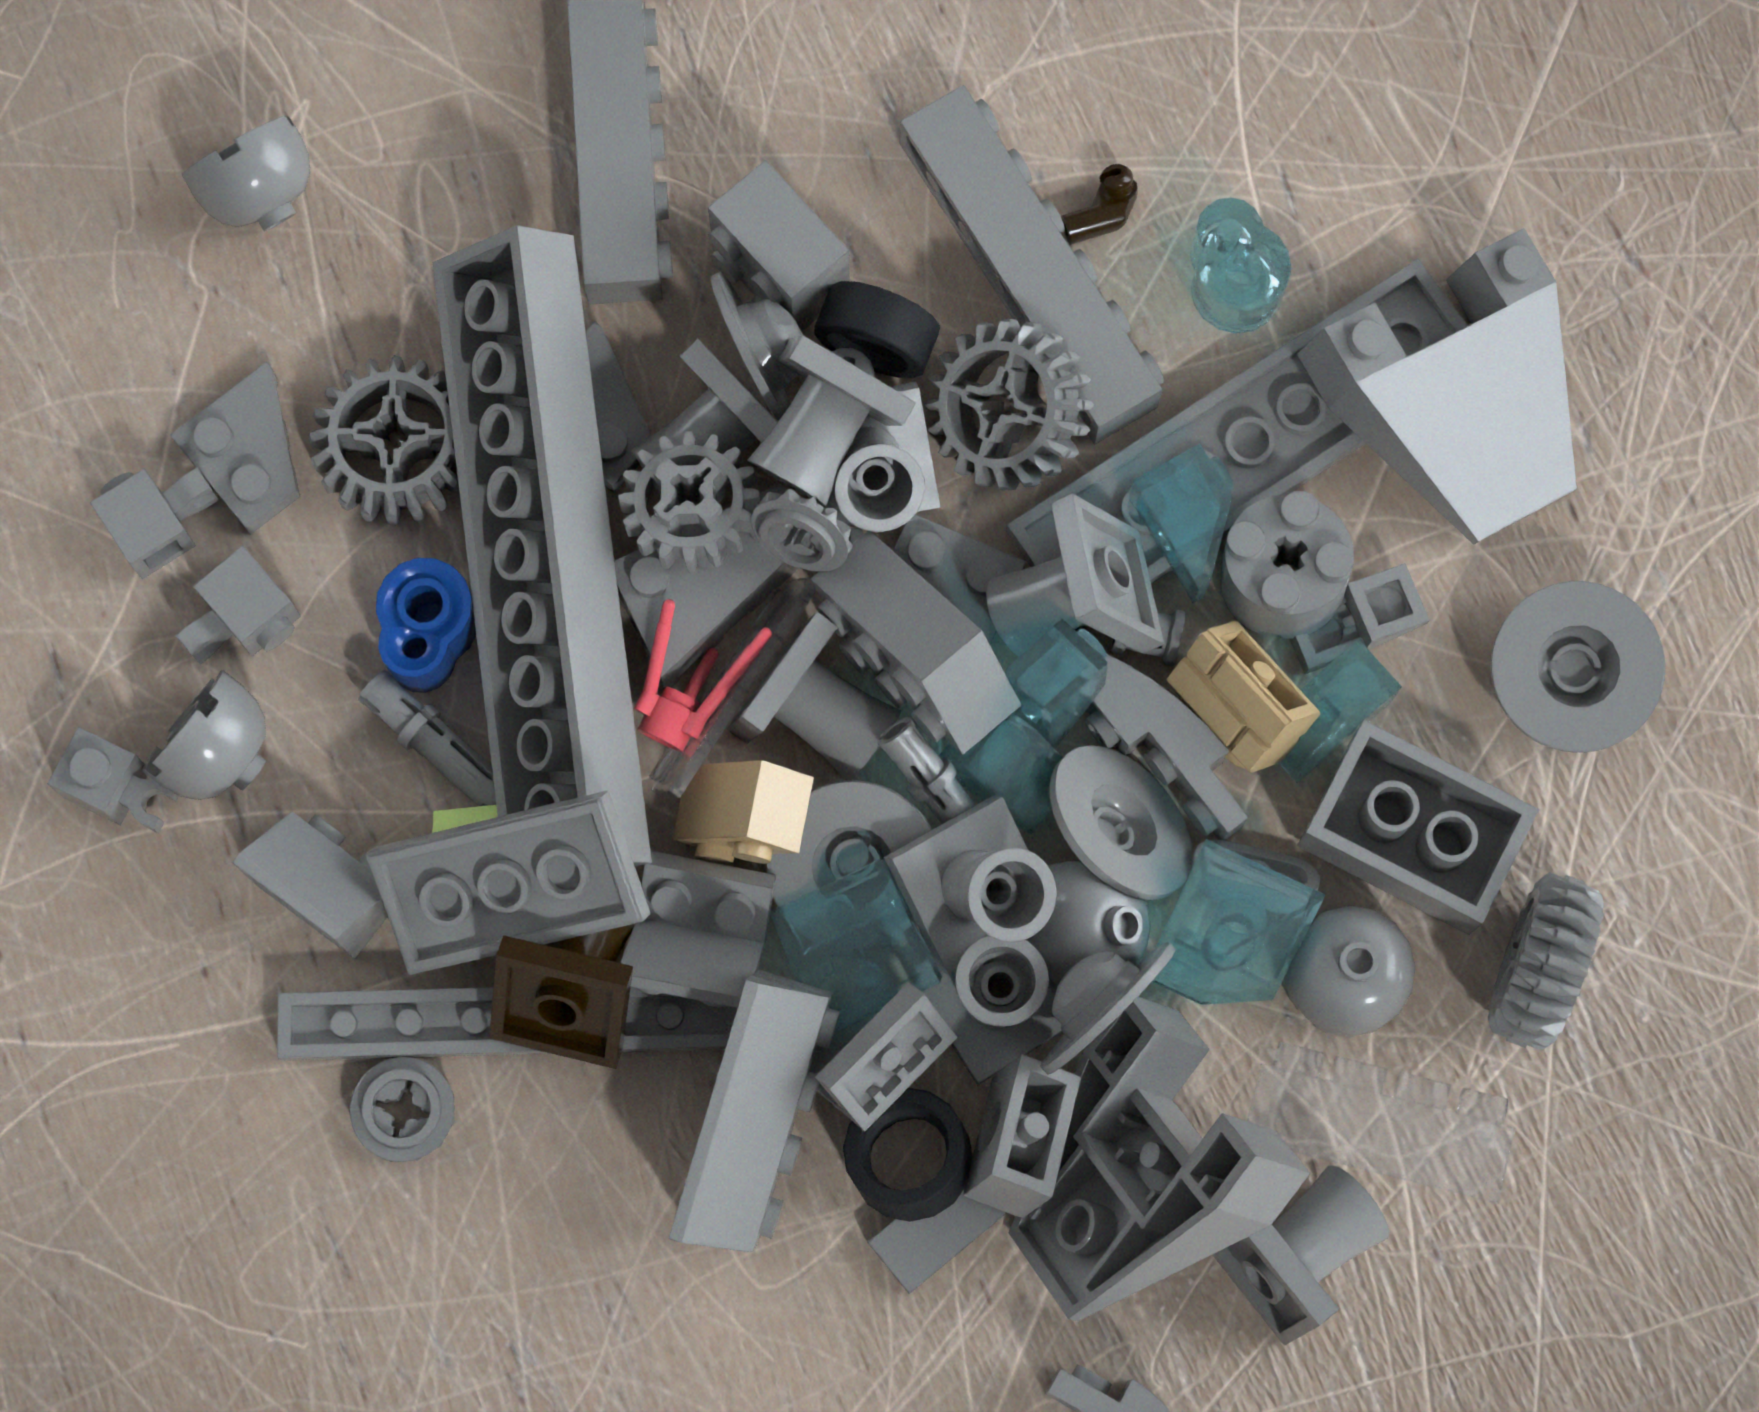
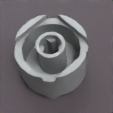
M1293 491L1289 494L1274 495L1253 503L1237 517L1227 535L1221 565V592L1229 611L1246 628L1257 633L1263 631L1269 634L1280 635V638L1294 639L1297 635L1306 633L1310 635L1318 631L1335 616L1346 591L1354 565L1353 544L1349 532L1342 520L1330 508L1317 501L1312 494L1305 491ZM1276 563L1285 564L1278 568L1275 566ZM1289 565H1293L1297 570L1293 571Z

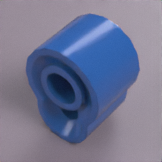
M436 558L412 559L399 564L385 576L377 592L376 614L382 628L378 646L382 661L391 676L403 688L411 692L427 693L438 689L449 680L455 668L456 660L470 649L476 637L472 593L468 584L452 565Z

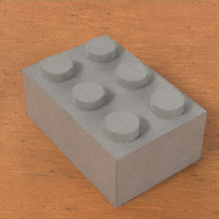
M867 531L852 544L853 547L843 565L831 571H819L810 578L823 600V603L817 607V611L838 626L835 633L839 637L844 636L845 638L838 646L857 671L864 674L870 668L878 675L874 680L883 694L897 708L908 703L914 709L911 713L913 719L933 742L937 743L944 737L963 755L1017 710L1021 703L983 631L875 534Z
M1363 720L1352 736L1297 847L1470 935L1483 924L1539 809Z

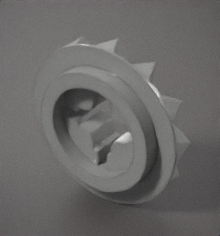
M788 489L783 495L768 492L763 500L756 505L751 515L752 529L762 545L775 557L793 567L810 571H831L843 565L853 547L849 541L851 528L846 523L836 520L837 510L835 508H824L817 504L815 496H812L810 499L801 498L792 489Z
M397 1057L382 1061L373 1066L359 1080L351 1098L350 1119L357 1138L371 1153L390 1162L420 1160L442 1146L444 1139L455 1123L454 1094L447 1080L435 1067L416 1058ZM410 1082L412 1083L410 1092L413 1093L412 1103L421 1108L424 1113L430 1115L428 1119L419 1117L418 1120L408 1119L404 1129L400 1128L399 1136L396 1138L395 1117L387 1113L384 1108L376 1106L378 1102L386 1104L389 1101L399 1102L403 1092H407Z

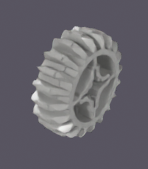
M1002 319L999 321L998 327L993 323L983 322L976 326L975 337L972 334H961L955 337L959 354L945 351L938 356L947 372L946 375L933 374L927 379L934 387L940 389L939 398L929 399L923 405L928 410L939 411L940 420L934 422L927 430L932 435H946L947 439L940 447L938 453L944 458L958 456L954 469L955 472L961 476L971 475L975 472V483L982 487H991L997 482L1000 490H1016L1020 482L1024 487L1040 485L1042 473L1046 476H1057L1062 472L1059 457L1073 459L1076 455L1080 454L1076 445L1070 440L1071 435L1086 436L1091 431L1085 423L1077 421L1079 411H1088L1094 406L1091 400L1078 397V389L1085 387L1091 379L1086 374H1071L1070 371L1077 364L1080 356L1075 351L1060 353L1064 338L1059 334L1047 333L1043 336L1042 326L1035 322H1026L1022 327H1020L1016 319ZM1009 353L1006 365L998 367L994 379L988 385L977 383L980 375L990 363ZM1039 376L1045 388L1047 403L1038 394L1037 382ZM1010 395L1007 399L1014 401V408L1026 411L1027 414L1012 413L1007 415L1011 410H1004V402L993 399L991 396ZM972 407L979 415V432L974 423ZM1038 425L1042 427L1038 436L1025 450L1008 457L1012 443L1019 442L1020 436L1027 426Z
M396 355L389 362V371L381 372L376 360L369 358L366 362L369 376L359 380L355 372L346 369L343 377L348 385V389L345 392L336 387H327L325 395L334 408H314L313 417L324 428L309 433L311 446L321 450L311 458V462L317 472L326 473L321 483L327 493L331 494L341 491L338 502L346 511L355 508L361 503L360 513L363 519L371 522L377 517L380 509L384 508L387 522L390 525L396 526L401 519V509L408 508L414 521L421 522L424 519L422 504L431 500L434 508L438 511H444L447 508L441 493L445 488L452 493L460 495L458 475L455 474L457 466L446 373L441 370L429 378L428 365L421 359L413 364L409 373H406L402 358ZM406 399L421 402L433 409L443 419L445 429H431L428 423L411 420L406 408ZM382 402L381 410L376 417L369 421L356 422L367 409ZM398 420L406 442L399 440L401 447L393 449L392 461L383 440L391 441L389 435L397 431ZM346 452H360L362 458L378 460L384 474V483L369 480L355 472L347 463ZM423 459H435L427 470L417 477L407 480L409 470L415 463Z
M1550 872L1535 883L1533 891L1529 893L1526 904L1521 909L1518 921L1512 930L1511 938L1506 947L1498 976L1492 989L1493 996L1488 1006L1490 1010L1488 1021L1493 1033L1506 1037L1507 1042L1524 1048L1528 1045L1539 1050L1545 1049L1556 1041L1558 1034L1563 1031L1567 1018L1571 1016L1577 997L1580 996L1582 984L1588 974V968L1595 953L1596 941L1601 932L1600 924L1604 917V902L1599 890L1587 886L1582 880L1568 875L1561 877Z

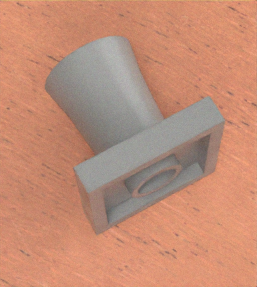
M802 335L788 340L777 362L806 379L772 432L751 455L748 461L809 498L815 496L817 502L826 506L839 469L866 416L874 418L885 426H902L917 402Z
M697 339L680 357L709 388L675 419L631 449L630 452L638 461L637 453L641 449L655 457L661 453L660 437L666 436L672 445L676 447L682 445L685 431H692L696 445L704 446L707 439L714 434L719 436L721 454L735 446L742 453L757 438L763 442L778 422L713 353ZM684 498L679 501V504L681 505L683 502L688 500ZM701 498L693 504L695 506L701 502Z
M916 381L891 386V388L917 402L904 425L885 426L874 418L866 416L839 469L827 505L825 506L817 502V504L824 508H835L837 510L836 520L842 521L848 526L855 525L867 531L885 532L906 524L917 512L941 507L920 390ZM878 465L873 471L865 472L867 468Z
M1073 493L1051 503L1062 556L1028 569L992 577L987 584V606L995 629L1005 645L1020 658L1029 659L1058 638L1083 624L1142 654L1164 645L1139 530Z
M816 612L797 630L727 730L748 744L760 735L773 717H775L821 754L845 780H853L879 748L878 741L880 740V735L897 721L901 710L868 695L815 660L838 628L834 623Z
M993 795L884 857L939 971L946 974L957 970L958 963L964 952L974 942L989 935L1000 941L1017 942L1034 936L1047 924L1055 908L1057 890L1054 876L1048 865L1038 855L1028 851L1003 797Z
M988 935L974 942L964 952L958 963L957 970L950 974L940 972L934 958L908 974V978L913 986L925 994L957 1036V1039L951 1045L977 1086L999 1073L1021 1054H1029L1063 1032L1060 1029L1061 1023L1052 1012L1058 985L1049 979L1048 969L1040 952L1026 940L1005 942ZM992 978H1001L1008 981L1012 985L1013 990L1005 998H996L990 994L987 983Z
M1330 1165L1325 1168L1305 1194L1271 1226L1212 1255L1285 1346L1319 1327L1339 1310L1338 1306L1318 1282L1355 1256L1388 1239L1389 1228L1382 1211L1367 1190L1349 1173L1337 1166Z

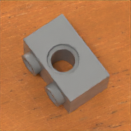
M1023 1054L1003 1068L992 1079L963 1193L964 1197L1020 1218H1024L1053 1196L1081 1080L1080 1076L1062 1069L1047 1075L1040 1067L1041 1061Z

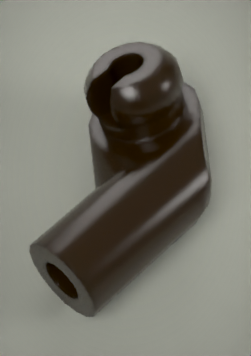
M1113 164L1106 167L1099 177L1101 184L1092 206L1061 215L1065 228L1064 233L1070 245L1117 231L1126 224L1138 195L1137 182L1133 179V173L1127 166Z

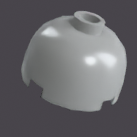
M289 116L276 118L234 139L236 143L220 153L217 150L213 151L182 173V177L192 195L208 215L222 224L234 227H242L259 222L265 232L296 214L291 203L306 189L310 177V160L303 138Z
M221 670L216 680L212 678L168 730L170 734L166 741L169 743L163 750L156 746L144 764L142 772L162 787L174 792V794L194 800L217 797L232 784L243 791L266 763V760L257 754L266 737L265 716L257 699L241 683L224 670Z
M1070 860L1048 866L1056 883L1057 897L1055 908L1047 924L1034 936L1025 940L1031 943L1042 955L1048 969L1049 979L1056 985H1059L1062 977L1075 964L1085 957L1099 952H1115L1125 962L1129 960L1134 965L1140 962L1148 946L1151 928L1146 901L1126 895L1107 885L1093 874L1081 860Z
M1344 906L1325 910L1301 927L1287 949L1283 976L1290 1001L1297 1010L1300 1009L1305 1018L1315 1023L1313 1024L1315 1027L1325 1033L1354 1037L1375 1032L1399 1015L1412 994L1416 966L1410 942L1395 922L1373 909Z

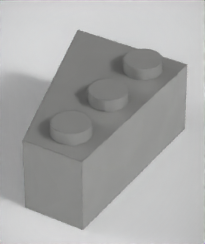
M782 484L760 493V499L762 501L768 492L783 495L785 491ZM730 508L723 510V512L728 515ZM739 531L738 534L742 541L743 550L737 554L727 547L719 551L721 566L717 568L709 562L706 556L698 558L695 573H688L684 558L676 557L669 569L662 568L660 563L659 549L645 557L639 550H636L614 561L619 598L649 660L663 602L671 599L675 603L672 628L660 678L663 689H665V686L672 688L680 680L679 677L703 656L709 648H715L732 627L747 613L753 612L799 568L793 567L775 557L762 545L755 533H745Z

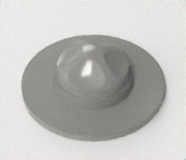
M718 272L712 275L710 279L723 318L757 388L771 412L779 421L791 404L785 387L799 374L777 362V359L788 340L802 336V332L793 316L777 302H771L770 299H762L754 303L750 301L743 303L727 277L722 272Z
M1568 581L1553 584L1534 592L1509 613L1494 641L1491 656V677L1500 706L1511 722L1522 733L1551 749L1563 752L1587 753L1606 749L1622 742L1639 730L1648 720L1658 704L1663 690L1665 656L1655 626L1646 613L1633 600L1621 592L1602 584Z
M1093 745L1078 747L1060 759L1053 769L1050 778L1051 806L1062 835L1081 862L1107 885L1134 898L1156 900L1165 898L1179 889L1185 883L1191 871L1192 845L1185 821L1163 786L1137 762L1115 750Z
M844 780L817 787L811 790L799 853L772 854L771 863H767V873L776 875L773 898L788 922L798 932L819 945L844 952H868L890 946L910 934L917 927V924L884 857L928 833L932 828L923 814L908 799L880 784L860 780Z
M1167 941L1150 952L1136 965L1129 960L1125 962L1115 952L1110 951L1099 952L1085 957L1075 964L1062 977L1052 1007L1053 1015L1061 1023L1060 1029L1065 1035L1041 1063L1040 1067L1047 1075L1054 1073L1103 1032L1161 972L1174 955L1175 947Z

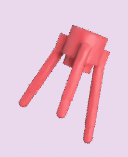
M667 599L663 602L659 623H657L644 687L633 709L644 715L637 731L668 748L683 753L690 737L698 740L709 717L759 655V652L771 638L772 631L767 627L759 631L701 705L695 699L718 658L719 653L715 648L707 650L683 692L665 686L662 695L659 696L657 691L675 610L674 601Z

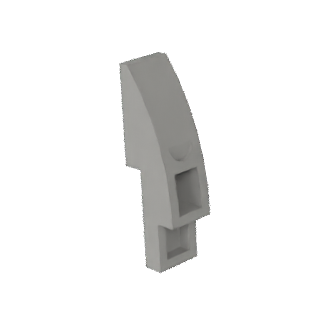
M1063 638L1057 639L1050 645L1047 661L1051 666L1046 669L1049 679L1065 699L1069 700L1075 696L1090 715L1085 719V724L1102 747L1110 749L1114 746L1119 753L1128 756L1144 744L1149 750L1144 754L1146 763L1164 785H1168L1172 781L1188 800L1183 805L1185 813L1204 836L1213 832L1218 840L1226 841L1242 829L1248 816L1213 773V770L1223 764L1229 751L1201 719L1154 680L1114 657L1092 647Z

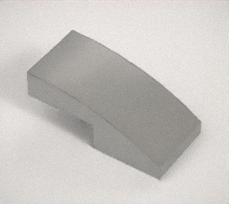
M1404 563L1348 583L1343 600L1335 616L1318 631L1310 635L1307 633L1297 635L1294 639H1290L1304 674H1308L1389 642L1426 625L1430 620L1408 568Z

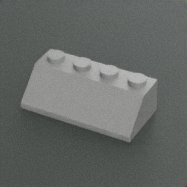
M757 970L746 979L669 1235L670 1240L685 1244L753 1252L759 1243L760 1236L772 1239L783 1206V1200L772 1197L779 1173L791 1176L802 1142V1137L791 1134L798 1109L810 1113L819 1086V1081L815 1078L818 1073L810 1071L817 1046L829 1050L840 1015V1011L829 1008L833 992L762 970Z

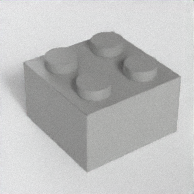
M766 160L708 207L711 230L708 237L714 251L710 257L716 268L732 284L741 280L755 296L751 300L752 303L762 299H770L771 302L779 303L793 316L801 332L817 320L830 286L840 281H850L849 249Z

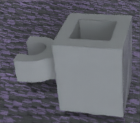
M198 467L182 476L162 493L144 468L136 474L128 472L113 478L101 489V496L90 503L129 564L143 580L196 546L180 521L206 509L219 501Z
M242 545L193 586L211 610L187 625L175 636L200 665L210 658L232 635L253 657L262 648L268 652L287 640L295 629L293 623L301 615L291 600Z
M80 727L77 728L47 783L64 799L120 826L130 809L138 822L158 834L164 822L160 818L147 813V801L156 794H163L174 801L179 797L174 792L159 785L153 779H146L147 775L142 772L145 763L136 754Z

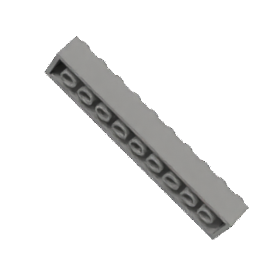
M516 225L432 262L497 814L500 817L609 790L634 866L636 867L652 863L574 235Z

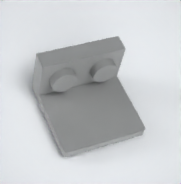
M650 850L652 863L644 864L642 889L651 914L643 922L635 923L621 960L622 964L633 966L631 987L652 995L669 994L699 1000L712 1007L722 1008L729 1006L738 1008L745 981L757 971L765 946L776 875Z
M879 973L872 975L837 1010L840 1011L830 1048L828 1050L817 1046L810 1069L811 1072L818 1073L815 1076L819 1081L817 1092L864 1132L957 1039V1036L924 993L909 982L900 990Z

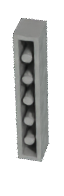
M567 0L583 276L588 304L663 300L661 279L673 278L671 242L659 241L658 220L669 219L667 182L655 183L654 162L666 161L663 124L651 123L650 104L662 103L659 66H648L647 46H658L655 8L644 9V0Z
M962 85L901 120L900 145L1011 317L1018 321L1020 327L1026 322L1040 324L1043 336L1047 333L1059 334L1064 338L1060 353L1075 351L1080 356L1077 364L1070 372L1071 374H1086L1091 379L1085 387L1078 389V397L1091 400L1094 406L1091 410L1079 411L1078 420L1085 423L1091 430L1087 434L1095 445L1158 408L1163 390L1160 386L1164 383L1163 374L1151 354L1146 350L1139 354L1127 334L1131 331V328L1120 306L1114 300L1105 302L1094 285L1098 280L1097 274L1086 254L1081 249H1077L1074 252L1071 250L1061 234L1065 228L1054 205L1048 199L1039 201L1028 184L1032 181V177L1022 156L1014 148L1007 152L996 135L999 131V125L988 104L983 99L975 102L966 87Z

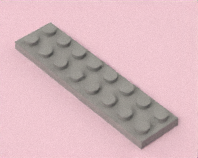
M1416 259L1007 524L1006 532L1030 567L1061 557L1062 554L1051 503L1073 493L1139 530L1152 584L1226 536L1237 517L1253 503L1270 496L1289 494L1366 444L1328 408L1297 355L1324 327L1375 302L1408 357L1468 325L1421 261ZM1083 624L1082 626H1080V627H1078V628H1076V629H1074V630H1075L1076 632H1079L1080 630L1084 629V628L1087 627L1088 625Z

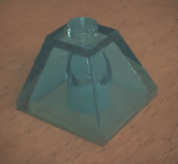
M1206 839L1154 948L1156 949L1168 941L1175 947L1176 951L1152 982L1200 1005L1273 1000L1324 900L1325 894Z

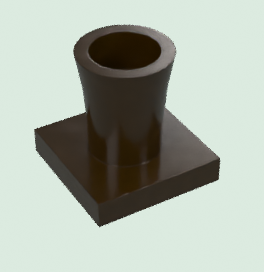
M634 924L548 944H538L503 935L496 954L489 1039L617 1069L623 1050L633 966L615 961L631 936Z

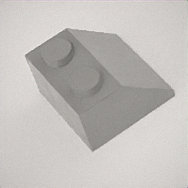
M291 812L243 849L232 863L256 886L356 959L388 918L366 856L367 852L364 853L359 861L339 847L346 837L325 820L315 814L307 823Z

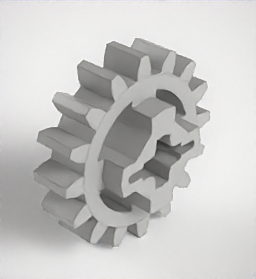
M685 431L682 445L676 447L672 445L666 436H662L659 438L660 454L654 457L651 453L641 449L637 455L643 470L641 472L625 470L623 474L626 487L632 491L619 495L622 513L629 514L623 520L628 537L640 535L637 545L644 557L659 549V559L662 568L669 569L676 557L684 558L688 573H695L698 558L706 556L709 562L717 568L721 566L719 552L721 549L727 547L737 554L743 550L742 541L738 534L739 531L754 533L751 525L752 514L749 511H754L756 505L761 502L759 491L751 489L757 484L755 471L752 466L740 468L743 461L741 451L736 446L721 454L719 436L712 434L704 446L696 445L693 432ZM730 486L733 492V500L730 511L726 515L719 503L726 497L725 489ZM654 488L658 491L661 500L653 507L655 514L650 518L648 502ZM684 498L688 500L679 505L680 500ZM701 498V502L695 506L693 503Z

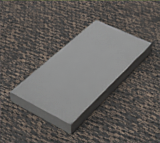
M609 790L377 846L366 854L409 975L495 956L503 935L538 944H548L640 923L651 914Z

